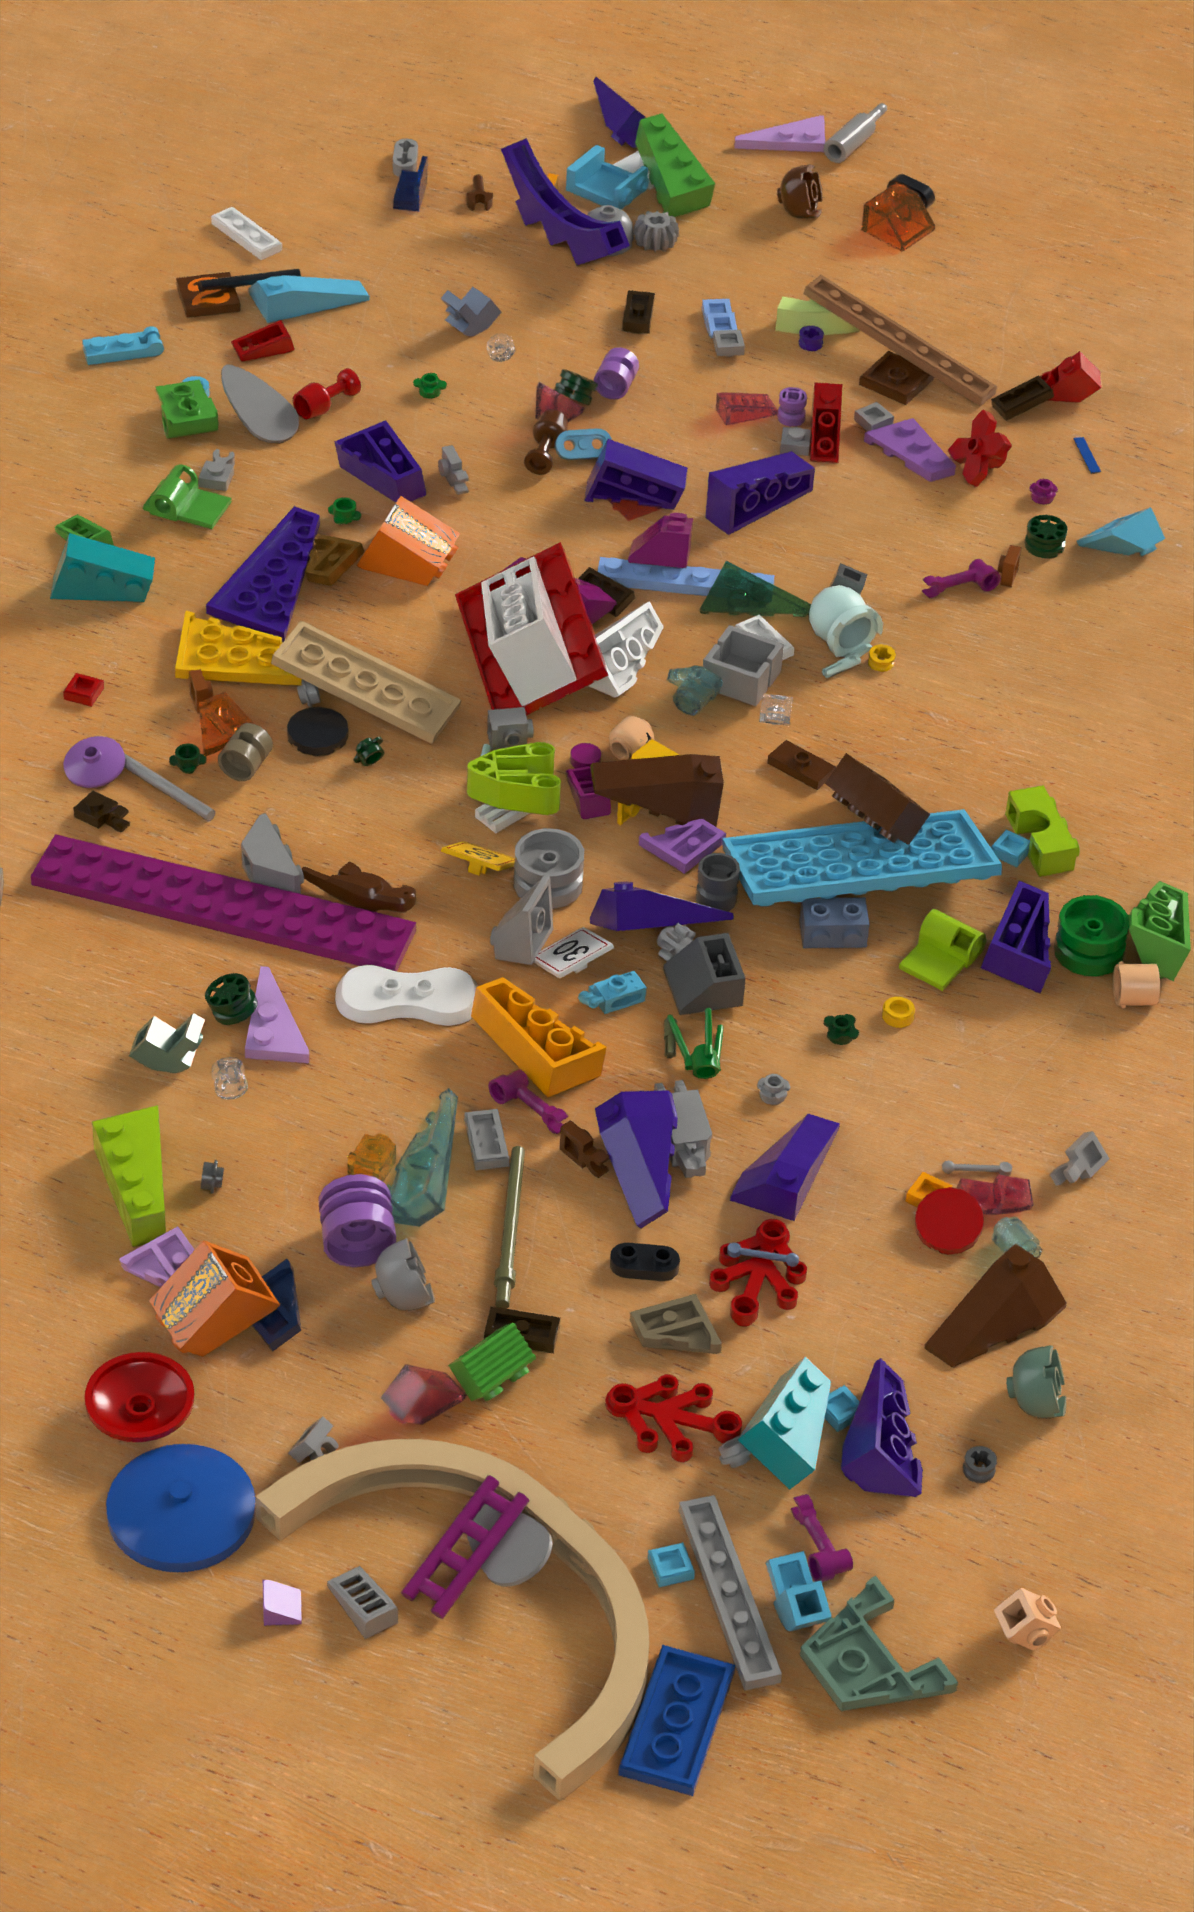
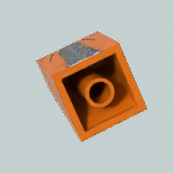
M400 496L356 566L371 572L428 586L432 578L435 576L439 579L448 566L444 559L450 562L457 551L458 546L454 543L460 533Z
M205 1240L201 1242L149 1300L157 1312L155 1314L156 1319L171 1334V1342L175 1348L182 1353L190 1352L201 1357L215 1350L280 1306V1303L248 1256Z

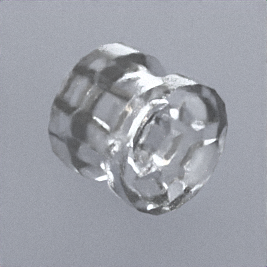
M227 1057L213 1064L211 1074L215 1081L214 1088L218 1097L231 1100L239 1098L246 1093L248 1081L245 1077V1067L241 1060Z

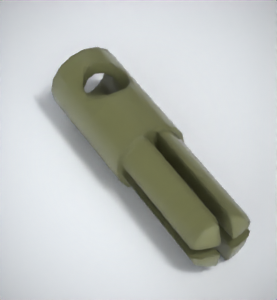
M666 1018L664 1020V1055L667 1058H673L676 1056V1039Z

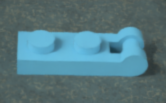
M154 326L147 327L143 332L122 333L115 336L94 337L82 340L83 351L88 365L153 357L162 354L164 351L159 331Z

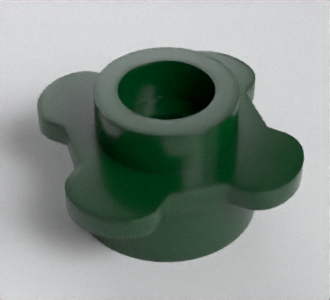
M376 737L373 740L372 738L362 740L355 750L357 752L353 758L355 763L362 762L364 766H370L378 762L384 755V750L380 746L383 739Z
M193 744L178 746L175 750V755L169 758L170 765L179 767L186 774L193 773L199 765H203L207 761L206 756L200 754L199 748Z
M850 1014L825 1017L823 1024L828 1028L827 1038L837 1045H846L852 1040L857 1039L859 1030L854 1025L856 1018Z

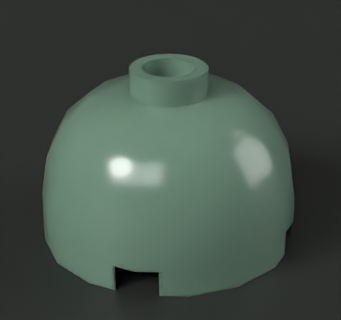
M1053 1345L1037 1347L1023 1353L1013 1366V1376L1007 1377L1009 1397L1016 1398L1019 1407L1026 1414L1037 1418L1063 1417L1066 1413V1396L1059 1398V1395H1061V1385H1065L1058 1352L1056 1349L1053 1350Z

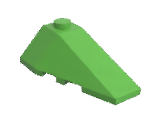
M1161 881L1149 891L1146 898L1142 899L1138 906L1134 907L1129 914V931L1142 964H1157L1160 979L1165 977L1174 981L1191 951L1188 893Z

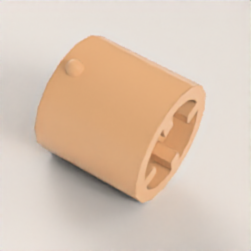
M1122 961L1116 964L1113 975V993L1117 1006H1121L1124 1009L1126 1006L1158 1004L1160 997V975L1157 964H1124Z

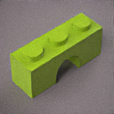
M1044 785L1009 791L1005 815L1017 835L1031 833L1028 858L1038 876L1073 871L1076 857L1080 853L1078 841L1072 838L1068 831L1066 819L1064 817L1061 818L1057 811L1055 799L1049 796Z

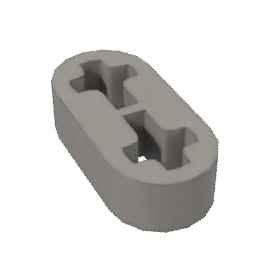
M412 139L398 140L395 143L393 153V173L402 178L413 176L417 168L418 143Z

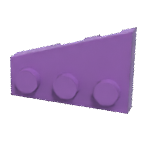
M914 418L870 430L864 434V442L871 446L873 444L879 445L883 448L884 454L890 458L895 455L905 461V467L930 482L955 475L956 465Z

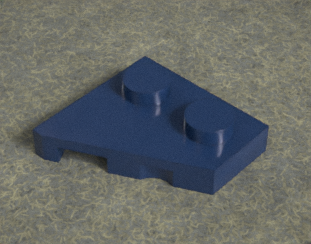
M288 1259L262 1276L280 1303V1306L252 1325L272 1351L302 1331L294 1269Z

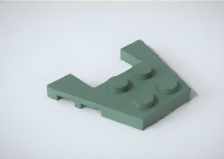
M877 1576L872 1577L866 1583L865 1588L854 1599L851 1597L847 1601L846 1607L834 1619L831 1617L801 1646L800 1657L841 1711L956 1692L958 1681L939 1657L912 1671L905 1672L868 1625L867 1621L892 1610L894 1607V1598Z

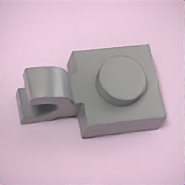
M1093 1131L1086 1132L1065 1151L1069 1161L1057 1167L1049 1175L1056 1186L1061 1185L1066 1179L1069 1183H1074L1079 1177L1081 1179L1091 1178L1109 1160V1157Z

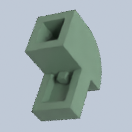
M193 1013L183 1024L175 1029L153 1016L137 1032L129 1057L156 1071L179 1073L191 1067L196 1049L203 1039V1034L200 1032L204 1019Z

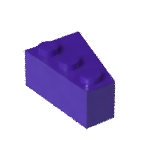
M386 420L335 441L339 466L394 502H397L400 496L411 502L427 495L421 467Z
M607 439L587 480L584 501L593 502L594 499L611 500V504H620L621 501L637 502L638 506L674 510L685 490L688 468Z
M1022 881L1018 882L981 965L982 969L1041 993L1051 970V961H1049L1050 938H1048V926L1050 923L1049 893Z

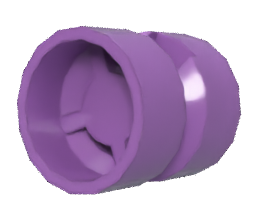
M613 348L608 351L594 376V382L598 383L596 390L599 394L611 400L620 399L625 396L639 370V362L634 353L624 348Z

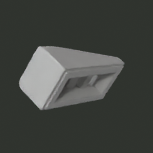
M360 1566L327 1581L328 1588L364 1639L398 1623V1608ZM355 1580H358V1582H359V1583H357V1584H355V1585H352V1586H350V1587H348V1588H346V1589L343 1588V1586H345V1585H347V1584H349V1583H351V1582H353V1581H355ZM361 1589H364V1590H365L364 1592H362V1593H360V1594H358V1595H356V1596H354V1597H351V1596H350L351 1594H353V1593H355V1592H357V1591H359V1590H361ZM368 1598L371 1599L370 1601H368V1602H366V1603H364V1604H362V1605H359V1604H358V1603H360V1602H362V1601H364V1600H366V1599H368ZM374 1607H377V1608H378V1609H376V1610H374V1611H372V1612H370V1613H368V1614L366 1613V1611H368V1610H370V1609H372V1608H374Z

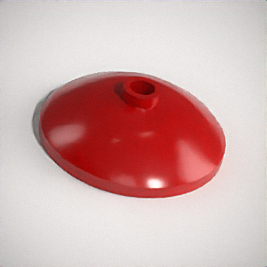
M133 1352L112 1358L101 1365L90 1377L86 1385L84 1399L89 1419L104 1434L126 1442H149L173 1433L185 1423L194 1406L195 1392L190 1375L178 1362L157 1353Z

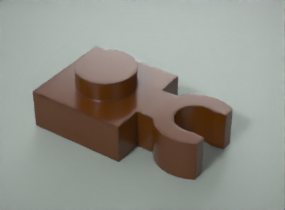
M571 1120L560 1128L559 1149L581 1168L587 1166L589 1171L597 1178L609 1172V1168L604 1165L605 1162L610 1160L609 1155L604 1150L593 1146L594 1139L588 1131L581 1129Z

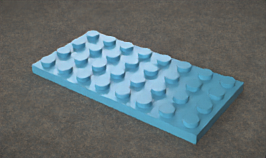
M965 809L930 813V816L909 845L899 839L895 843L891 842L879 833L882 827L878 831L864 821L722 838L724 853L732 856L739 863V880L752 904L759 906H771L774 903L785 901L798 903L803 902L805 899L818 897L831 899L837 895L850 893L863 895L868 891L875 890L895 891L899 887L907 886L926 887L929 884L940 882L954 884L960 880L973 878L986 880L991 876L1002 875V863Z

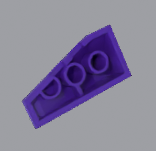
M595 77L593 82L606 126L613 131L611 137L622 146L626 142L631 147L637 148L635 141L639 122L646 117L598 77Z
M615 882L614 888L602 889L590 916V924L615 931L674 926L677 923L684 925L734 920V914L731 912L633 887V882Z
M668 1090L624 1091L595 1108L601 1138L635 1223L640 1229L668 1212L672 1176L668 1174L669 1157L674 1156L675 1151L671 1138L672 1130L677 1129L678 1122L673 1095Z
M807 1114L742 1172L730 1196V1201L795 1221L840 1128V1123Z
M882 1358L875 1361L843 1443L841 1469L846 1478L854 1481L863 1491L917 1497L922 1494L923 1470L921 1461L913 1458L911 1446L917 1442L915 1434L909 1430L905 1417L910 1415L904 1381Z

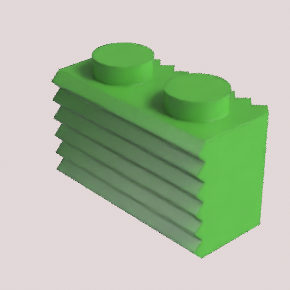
M510 1323L497 1329L448 1366L471 1401L483 1397L486 1402L503 1391L500 1384L507 1379L515 1382L530 1371L527 1365L536 1359V1355L532 1353V1349L524 1341V1337L520 1334L516 1324Z

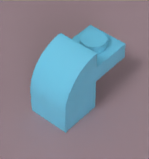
M804 1551L769 1559L766 1562L776 1600L773 1602L782 1625L787 1631L825 1623L832 1617L822 1582H813Z

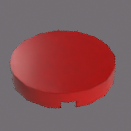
M952 1187L937 1189L927 1194L918 1204L915 1215L917 1235L925 1246L930 1249L932 1247L938 1250L939 1253L946 1255L963 1253L972 1248L981 1236L984 1227L982 1207L975 1197L964 1190Z

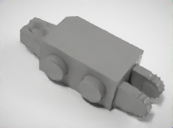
M683 1080L675 1081L674 1093L672 1095L678 1122L677 1129L672 1130L671 1143L675 1146L674 1156L669 1158L672 1167L680 1166L685 1178L704 1176L706 1161L711 1155L710 1142L712 1131L698 1089L687 1091ZM663 1083L654 1084V1091L666 1090Z

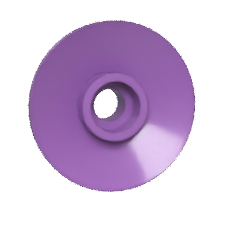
M102 736L89 737L79 741L70 748L64 758L63 767L67 778L73 784L84 788H97L112 782L120 775L125 765V754L121 745L111 738Z

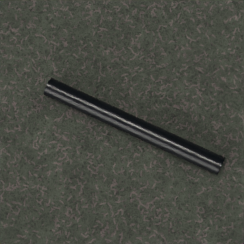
M299 269L200 280L198 281V289L202 292L250 286L257 281L273 276L301 277V272Z

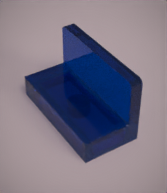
M422 156L418 172L401 171L393 199V209L420 211L427 185L428 156Z

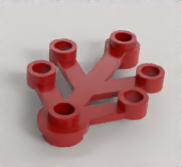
M778 1219L763 1221L757 1228L755 1236L737 1242L741 1248L760 1249V1251L775 1252L782 1255L793 1253L788 1246L790 1240L789 1230ZM730 1243L720 1247L719 1261L727 1268H717L710 1273L709 1286L712 1290L724 1292L729 1289L731 1281L751 1274L744 1293L737 1295L731 1301L730 1316L737 1325L746 1327L757 1320L759 1311L757 1298L765 1277L777 1293L776 1303L781 1309L791 1310L796 1307L798 1301L797 1290L789 1286L770 1259L754 1257L739 1263L740 1256L734 1258L725 1255ZM799 1261L796 1266L792 1267L783 1262L787 1267L786 1279L788 1282L796 1285L805 1282L807 1266L803 1262ZM793 1271H798L800 1274H795Z
M665 1374L660 1376L657 1381L637 1389L630 1384H617L611 1388L605 1398V1406L608 1412L616 1417L626 1419L637 1436V1448L644 1453H651L657 1449L659 1436L654 1429L648 1428L640 1414L653 1417L672 1445L671 1456L677 1462H687L692 1458L693 1443L690 1439L683 1436L676 1424L713 1433L715 1438L723 1444L741 1435L742 1419L735 1412L722 1411L714 1418L682 1410L692 1405L698 1408L710 1406L713 1399V1389L708 1384H696L692 1390L677 1395L678 1379L673 1375ZM670 1385L672 1388H665L663 1386ZM704 1394L706 1397H699L697 1395ZM658 1395L667 1399L659 1403L647 1401ZM643 1439H650L652 1442H644ZM678 1448H685V1449H687V1451L682 1452V1451H679V1450H677V1449H678Z

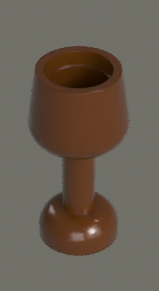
M544 411L533 427V436L539 446L538 449L530 450L526 454L524 464L534 474L544 475L550 472L553 460L548 453L549 449L555 448L557 437L562 432L567 431L568 420L560 411Z

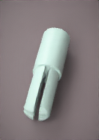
M857 653L849 655L822 669V674L825 678H829L860 664L861 658Z

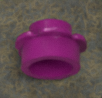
M1039 479L1036 483H1032L1029 488L1032 492V500L1042 505L1052 503L1058 492L1057 486L1048 479Z

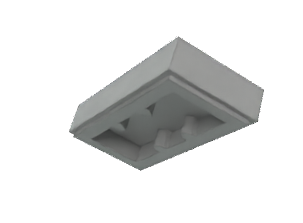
M498 1109L465 1112L464 1121L475 1170L509 1167V1155Z

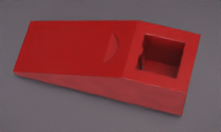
M814 383L810 461L839 462L843 384Z

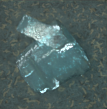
M697 665L688 668L669 669L667 677L668 682L678 686L673 696L675 705L683 713L693 716L697 715L711 700L716 698L723 685L721 677L715 675L707 668Z

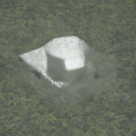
M763 693L759 722L789 726L793 697Z

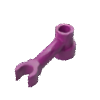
M976 559L971 562L967 571L946 577H925L923 581L931 587L922 590V592L928 598H934L946 588L971 581L976 583L983 591H991L999 585L1001 576L994 567L987 565L981 559Z
M518 1069L507 1076L502 1074L489 1082L488 1089L490 1095L498 1104H505L514 1098H519L542 1117L543 1122L552 1133H560V1128L564 1125L561 1121L568 1118V1115L560 1108L557 1109L554 1106H549L528 1089L529 1080L522 1070Z
M804 1494L793 1497L797 1507L791 1508V1512L794 1518L801 1525L805 1526L819 1552L810 1554L808 1557V1566L815 1582L829 1581L834 1579L836 1574L852 1570L853 1560L850 1552L847 1549L835 1550L817 1519V1513L810 1496Z

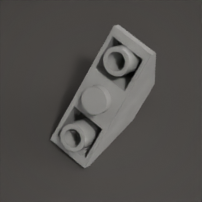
M266 813L259 815L241 843L242 867L250 882L301 894L300 884L304 883L301 867L294 864L289 846L287 844L283 845L278 826L276 824L272 825Z

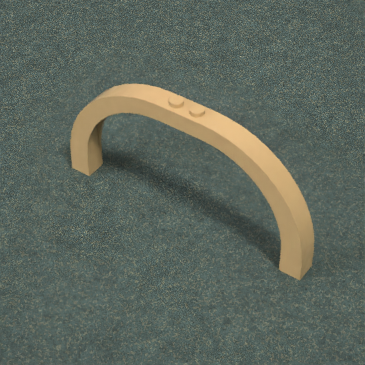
M391 1439L349 1446L322 1455L301 1465L256 1495V1519L281 1541L329 1507L346 1499L382 1489L427 1487L449 1490L472 1497L485 1478L491 1475L500 1483L494 1492L505 1499L512 1501L517 1492L524 1494L529 1499V1503L521 1513L532 1517L548 1530L552 1537V1552L570 1567L597 1597L611 1627L615 1648L612 1669L599 1696L579 1720L535 1754L533 1777L561 1801L604 1766L621 1746L638 1715L646 1688L650 1644L648 1620L643 1600L626 1565L614 1549L595 1531L593 1525L586 1519H581L577 1516L564 1499L553 1495L529 1474L502 1459L470 1447L434 1440Z

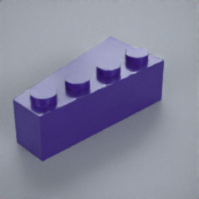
M791 451L709 472L705 518L727 535H730L813 491L815 468Z

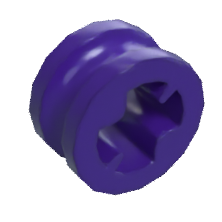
M816 326L801 328L799 332V346L806 351L821 349L823 346L822 339L824 338L823 330Z

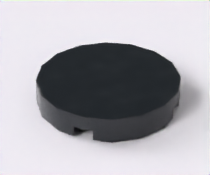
M324 707L306 708L298 711L290 718L287 724L288 742L291 745L297 746V750L303 754L313 756L331 754L335 748L340 746L341 749L346 744L348 739L347 720L342 714L333 709Z

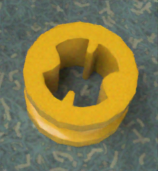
M884 644L873 646L869 651V667L879 672L891 670L895 663V650Z

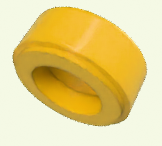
M891 997L884 1002L882 1019L886 1024L895 1028H904L913 1023L915 1005L912 1001L904 997Z

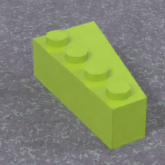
M158 1105L92 1121L94 1150L132 1247L147 1244L166 1233Z

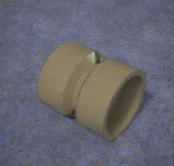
M245 723L240 725L218 755L220 768L232 779L237 781L250 780L273 748L272 739L267 731L256 724Z

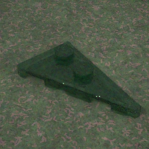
M726 561L703 602L700 613L720 612L729 613V615L746 613L752 616L792 614L793 617H805L809 615L811 604Z

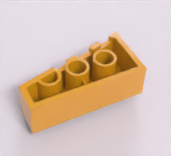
M504 977L476 987L471 1017L547 1098L601 1076L607 1047L599 1041L593 1044L584 1038V1031L575 1025L569 1028L558 1020L559 1015L550 1008L547 1010L535 1005V998Z

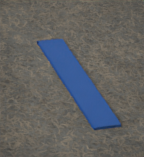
M1084 437L1074 438L1090 473L1101 472Z

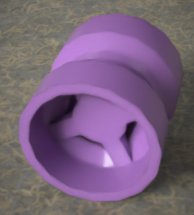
M796 387L783 389L779 394L778 421L790 427L799 426L805 421L806 411L804 407L807 404V394L804 390Z

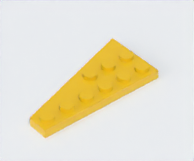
M185 610L175 666V678L189 679V671L201 669L205 680L302 685L301 678L271 664L273 654L283 643L282 637L240 625L234 628L221 625V621L210 617L206 621L196 618L194 612Z

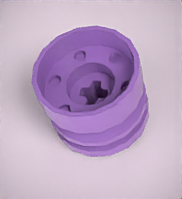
M357 1174L335 1179L323 1188L319 1195V1213L322 1224L323 1247L326 1255L337 1264L348 1267H364L375 1264L378 1256L384 1249L396 1243L391 1194L386 1184L376 1177Z

